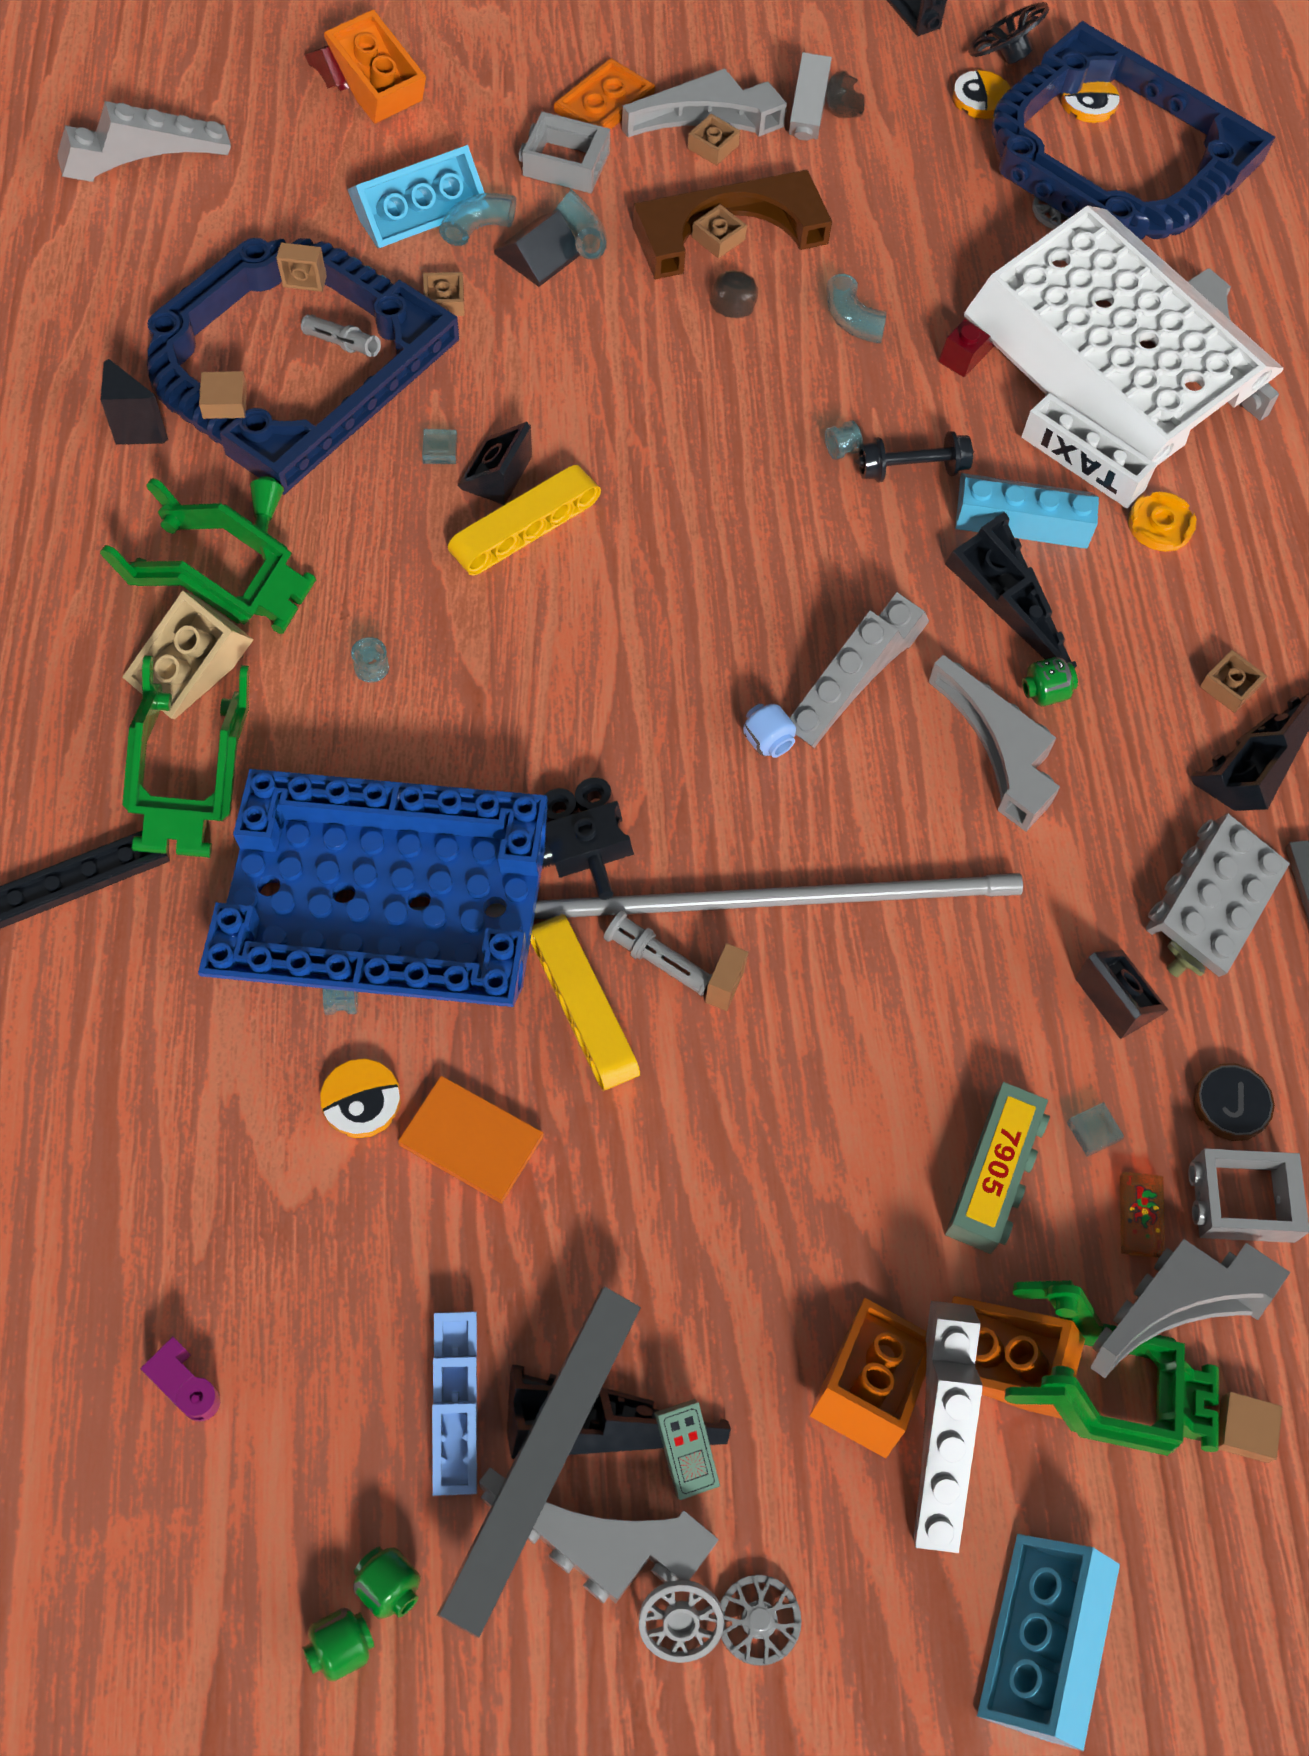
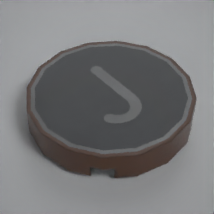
M1236 1063L1220 1064L1209 1069L1196 1084L1193 1096L1195 1112L1200 1121L1204 1120L1205 1124L1210 1127L1208 1130L1213 1134L1230 1141H1245L1255 1137L1266 1128L1273 1118L1275 1108L1273 1094L1264 1078L1251 1068Z

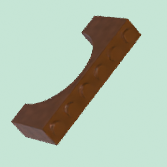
M808 169L634 203L633 229L654 279L684 274L686 254L684 243L692 233L693 222L718 205H722L735 216L755 217L776 225L794 240L799 250L828 245L832 225L831 217Z

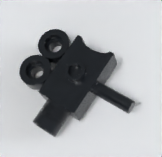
M594 777L582 781L575 790V796L572 792L563 788L548 791L545 794L548 800L545 853L542 869H544V866L547 868V865L548 867L555 865L559 878L590 869L599 899L606 900L611 898L614 893L604 864L634 855L629 835L624 834L619 828L620 822L623 820L618 801L613 802L610 785L605 780ZM593 799H600L596 802H590ZM560 809H564V810H565V811H563V812H561V813H556V811H558V810H560Z

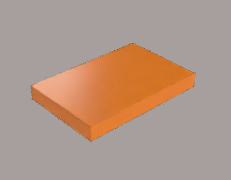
M610 58L554 103V112L562 117L611 130L622 121L623 106L654 95L655 85Z
M440 1076L398 1140V1143L402 1148L502 1204L541 1142L543 1132L447 1078Z

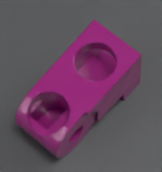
M172 1337L140 1369L187 1417L193 1421L201 1422L208 1420L219 1409L221 1402L220 1394L211 1382L205 1378L195 1377L183 1365L191 1355Z

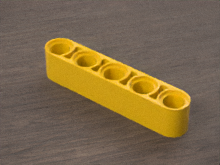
M572 465L458 532L450 540L448 551L468 574L477 575L588 509L598 500L601 489L580 466Z
M562 913L533 925L530 940L533 949L600 1088L606 1091L640 1076L636 1058L566 916Z

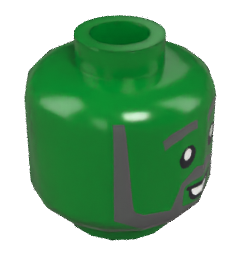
M1052 657L1030 664L1027 669V677L1022 678V688L1027 698L1032 697L1034 702L1041 707L1070 699L1073 690L1078 687V678L1074 666L1070 662L1066 663L1061 657Z
M377 1547L366 1554L354 1569L356 1578L353 1590L377 1618L384 1619L393 1614L400 1618L408 1613L417 1603L419 1597L416 1591L420 1585L421 1576L397 1548L391 1547L382 1550L381 1547Z
M342 1608L310 1625L308 1629L310 1644L302 1647L312 1674L321 1670L325 1678L333 1682L365 1666L369 1660V1650L374 1648L375 1645L361 1612L354 1615L349 1609Z

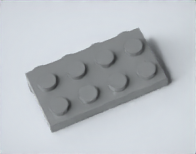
M1229 813L1215 821L1212 819L1208 820L1197 832L1198 842L1182 857L1181 863L1183 867L1179 873H1176L1165 886L1167 893L1163 900L1155 904L1149 912L1148 917L1151 920L1145 929L1151 935L1162 931L1218 977L1227 974L1290 864Z

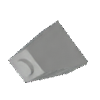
M802 52L789 135H793L797 139H818L832 57Z

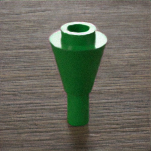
M263 476L252 481L250 489L254 517L256 518L255 525L268 533L269 521L273 517L284 488L276 479Z

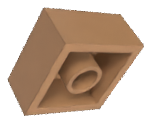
M710 114L688 134L687 149L717 166L739 146L740 130Z
M718 205L693 222L692 238L717 258H720L746 240L747 225L722 205Z
M281 242L276 258L283 287L323 292L327 275L321 247Z
M463 272L423 273L424 296L455 316H464Z
M244 371L201 372L199 406L203 419L245 418L247 383Z
M1231 650L1206 675L1200 688L1236 713L1260 688L1267 675Z
M726 943L708 983L705 1003L728 1011L745 971L748 951Z
M1234 1392L1223 1395L1219 1415V1450L1265 1463L1276 1460L1283 1406Z

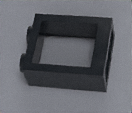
M887 0L917 37L941 29L947 0Z

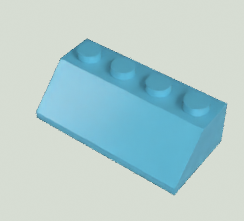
M468 145L347 189L359 221L377 248L489 207Z
M961 473L955 529L979 532L982 526L1005 512L1010 519L1008 525L1014 538L1087 549L1098 524L1099 497L1092 492Z
M1017 1534L978 1709V1717L1044 1741L1084 1751L1120 1567L1119 1563L1093 1547Z

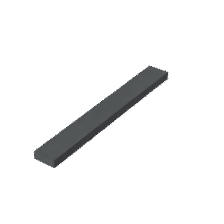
M605 1286L600 1289L437 1616L476 1638H480L639 1313L640 1306Z

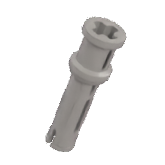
M623 910L614 917L603 938L606 941H615L630 951L632 958L639 960L644 958L669 976L697 992L698 995L703 996L705 994L712 974L707 973L681 954L655 939L656 934L654 930L650 928L643 929L628 919L627 913ZM623 930L633 935L635 939L633 940L625 935ZM650 947L657 951L656 954L649 950ZM664 957H667L674 963L678 964L679 966L690 972V975L688 976L681 970L677 969L676 967L665 961Z

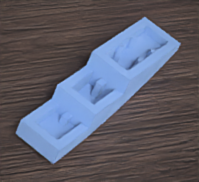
M477 1311L434 1313L432 1404L433 1496L477 1494Z

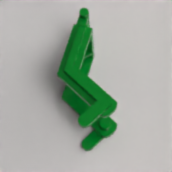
M151 478L146 486L162 505L158 514L162 519L160 525L165 531L175 534L177 530L223 528L261 554L264 561L244 594L235 597L184 561H146L143 558H136L134 562H127L115 548L109 545H105L100 551L102 557L129 585L182 586L237 624L245 625L253 615L265 616L273 621L271 628L275 632L283 634L298 611V607L294 603H303L316 582L315 576L308 572H305L302 576L287 566L286 562L292 554L287 550V547L228 505L221 503L181 505L161 481Z
M144 655L142 663V701L129 727L122 805L128 813L144 814L142 837L134 836L132 848L133 851L167 854L169 839L177 840L176 855L210 858L212 843L204 842L207 821L224 822L231 815L237 744L249 711V666L241 665L239 691H234L232 699L222 698L220 715L225 716L220 730L215 792L204 801L151 796L143 787L146 747L160 711H170L172 694L162 692V685L153 683V656Z
M1071 1280L1025 1281L1013 1284V1295L1021 1299H1049L1055 1309V1313L1060 1318L1074 1321L1085 1338L1084 1345L1093 1347L1106 1327L1111 1331H1114L1117 1327L1101 1322L1082 1288L1075 1286ZM1156 1335L1129 1353L1130 1355L1149 1358L1157 1366L1156 1423L1152 1426L1101 1416L1077 1378L1074 1377V1370L1066 1366L1053 1367L1051 1375L1041 1378V1387H1008L1005 1389L1004 1399L1012 1404L1054 1405L1069 1429L1076 1432L1081 1438L1166 1456L1173 1453L1182 1444L1183 1437L1201 1441V1450L1217 1452L1219 1450V1413L1215 1410L1204 1408V1405L1217 1406L1219 1404V1367L1206 1364L1202 1366L1201 1371L1194 1370L1185 1361V1344L1179 1343L1171 1337Z

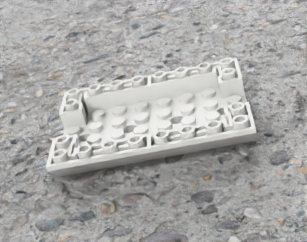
M1088 205L994 272L964 312V317L989 334L993 345L1046 395L1049 393L1155 462L1156 466L1182 448L1187 442L1190 430L1228 402L1235 408L1283 371V367L1107 209ZM1065 261L1068 265L1066 267H1056L1052 262ZM1098 300H1107L1112 305L1110 307L1103 308L1099 307L1095 302ZM1152 341L1156 347L1147 349L1142 347L1140 342ZM1196 382L1202 389L1192 391L1185 384Z

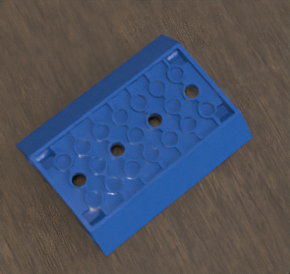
M249 769L233 832L240 850L227 902L215 903L198 970L199 976L514 1007L523 988L543 866L547 795ZM266 884H280V888L275 894L271 896L261 894V890ZM342 890H352L355 892L353 899L349 902L339 903L335 901L336 895ZM417 897H427L430 899V903L425 909L414 910L410 907L411 902ZM492 904H501L506 907L505 912L499 917H490L485 914L486 909Z

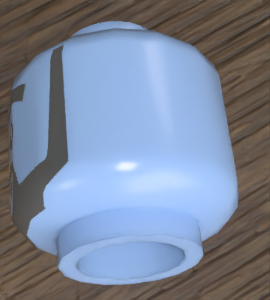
M758 704L748 711L746 715L747 720L743 726V734L761 756L779 757L794 745L796 726L778 704H768L765 706L764 704Z

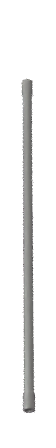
M1008 873L968 878L612 896L606 900H601L599 897L537 900L534 919H550L562 913L566 918L617 915L622 910L627 914L977 895L989 897L1012 896L1022 894L1023 879L1020 873ZM492 904L486 909L485 914L490 917H499L505 912L506 907L501 904ZM427 906L411 908L414 910H422L425 909Z

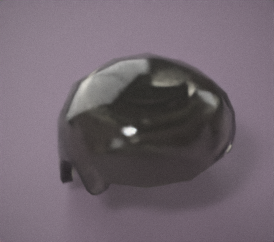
M847 71L836 72L830 78L826 91L829 109L838 118L860 117L865 109L864 95L854 90V84L858 80L848 75Z
M729 270L719 274L712 285L710 305L716 312L725 317L741 318L750 315L758 299L759 290L754 278L744 271Z

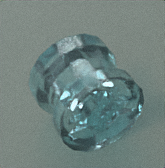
M852 420L845 422L840 428L832 426L825 430L826 446L831 457L835 460L845 457V454L849 452L852 454L858 453L859 446L863 444L861 431Z
M368 637L362 638L353 645L351 650L355 674L359 679L370 683L378 682L388 674L387 651L382 641L377 638ZM374 659L376 660V662L368 664L369 662H372Z
M323 989L325 1015H334L337 1011L357 1014L358 992Z

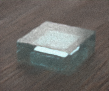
M424 429L423 464H456L457 430Z
M1104 1102L1071 1117L1067 1121L1069 1128L1087 1157L1120 1142L1124 1137Z

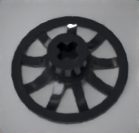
M1039 2L1028 5L1000 19L975 38L968 48L969 54L972 57H979L1001 50L1007 64H1013L1025 58L1033 51V46L1027 34L1048 14L1049 7L1047 3ZM1020 15L1016 29L1014 18ZM1006 23L1009 34L1007 35L998 27ZM988 34H992V35L996 36L997 38L987 37V35H988ZM985 47H990V49L982 51Z

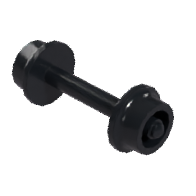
M954 431L946 433L944 448L885 453L882 439L877 437L874 438L873 442L859 446L856 463L859 465L860 475L863 479H875L878 483L883 482L885 479L886 466L944 461L948 475L956 476L958 471L971 468L974 450L969 435H956Z

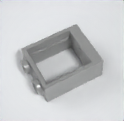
M541 112L537 122L532 123L527 143H523L520 148L519 161L523 162V176L592 193L610 154V129ZM546 143H551L586 152V155L581 164L542 154Z
M1204 1148L1190 1163L1188 1177L1190 1184L1195 1186L1196 1196L1192 1206V1218L1194 1224L1199 1227L1200 1238L1296 1243L1309 1233L1300 1153ZM1216 1168L1271 1170L1277 1220L1221 1218Z

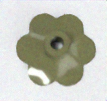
M1173 940L1169 942L1168 948L1174 954L1175 959L1167 966V970L1173 976L1178 978L1186 969L1192 970L1199 976L1205 973L1206 968L1201 962Z

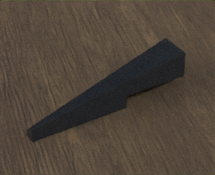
M1003 512L982 526L977 535L953 550L945 565L1044 659L1061 657L1066 663L1070 662L1076 668V662H1071L1063 644L1065 638L1062 631L1058 632L1051 618L1052 610L1032 567L1028 568L1020 551L1022 545L1019 538H1014L1008 525L1010 519Z
M1309 693L1301 699L1299 697L1291 698L1287 701V710L1280 715L1277 713L1270 714L1236 740V749L1227 756L1223 754L1215 756L1212 759L1213 766L1206 772L1196 771L1191 776L1193 784L1234 811L1267 810L1309 731Z
M512 1365L507 1436L511 1459L516 1458L557 1375L550 1374L548 1380L525 1375L524 1366ZM602 1387L569 1455L663 1449L654 1413L660 1410L654 1409V1401ZM721 1419L719 1423L704 1422L710 1445L728 1443L731 1432L728 1420Z

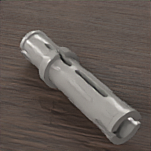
M309 314L304 316L301 321V330L305 335H311L340 345L344 351L350 353L357 351L369 357L376 356L380 351V339L377 336L363 333L356 326L348 325L345 327L312 314L311 316Z

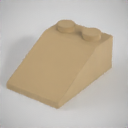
M182 591L122 678L142 694L144 655L153 656V683L161 684L162 692L172 694L170 711L163 712L171 719H176L235 667L253 639L218 610L197 596Z

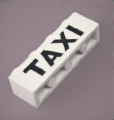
M1050 393L1030 411L1021 437L1125 508H1128L1146 490L1157 465Z

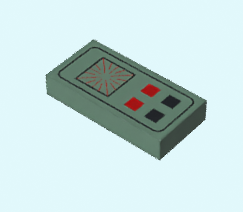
M693 1399L654 1412L676 1497L679 1500H683L720 1487L699 1402Z

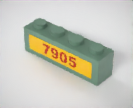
M1005 1082L1001 1084L990 1107L946 1230V1236L989 1254L995 1250L999 1243L1003 1245L1007 1243L1014 1224L1008 1220L1011 1208L1017 1209L1026 1189V1186L1020 1184L1024 1171L1030 1173L1038 1154V1150L1032 1148L1036 1136L1042 1138L1050 1119L1049 1115L1044 1114L1048 1099Z

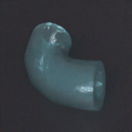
M570 189L553 212L560 210L576 239V248L579 254L586 259H597L603 255L607 247L605 227L591 207Z
M486 192L463 199L455 204L442 220L439 228L441 237L449 244L462 246L468 242L473 231L482 226L499 225L511 227L516 211V197L510 194Z
M847 274L832 276L827 283L828 310L838 326L853 337L881 344L887 311L876 310L860 302L857 297L858 283L852 276Z

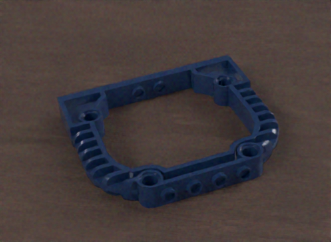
M1081 21L1046 51L1041 64L1035 66L1031 72L1026 74L1021 81L1017 82L1012 89L1003 95L995 108L992 118V134L995 138V148L1001 157L999 171L1004 177L1069 218L1087 205L1107 209L1140 240L1145 236L1152 239H1164L1169 235L1181 234L1187 228L1193 227L1225 195L1229 196L1265 160L1275 139V136L1084 21ZM1115 79L1206 134L1207 136L1204 141L1206 150L1198 166L1197 175L1179 192L1167 199L1144 202L1125 191H1105L1044 152L1045 146L1042 140L1035 133L1025 128L1024 123L1059 93L1074 94L1081 90L1083 83L1112 82Z
M251 238L228 252L225 257L210 269H207L200 277L183 288L180 293L150 316L147 322L151 336L148 348L147 370L156 396L171 412L177 413L181 419L194 425L200 432L207 434L214 442L220 443L224 448L225 455L258 478L266 476L276 479L283 486L284 492L282 495H285L459 341L458 317L400 279L395 284H392L390 279L384 275H378L376 270L370 266L363 265L362 261L356 257L349 256L348 252L341 248L335 249L332 247V244L324 241L313 244L311 239L299 238L291 244L321 247L327 275L325 285L376 318L378 334L386 340L395 341L397 355L374 376L367 378L364 384L352 395L344 398L342 403L316 426L306 419L297 421L272 420L268 411L261 408L248 409L245 418L203 419L199 406L200 382L192 378L180 366L195 351L196 342L194 336L249 291L261 292L270 290L282 282L276 257L281 242L286 243L285 239L281 238L267 242L261 238Z

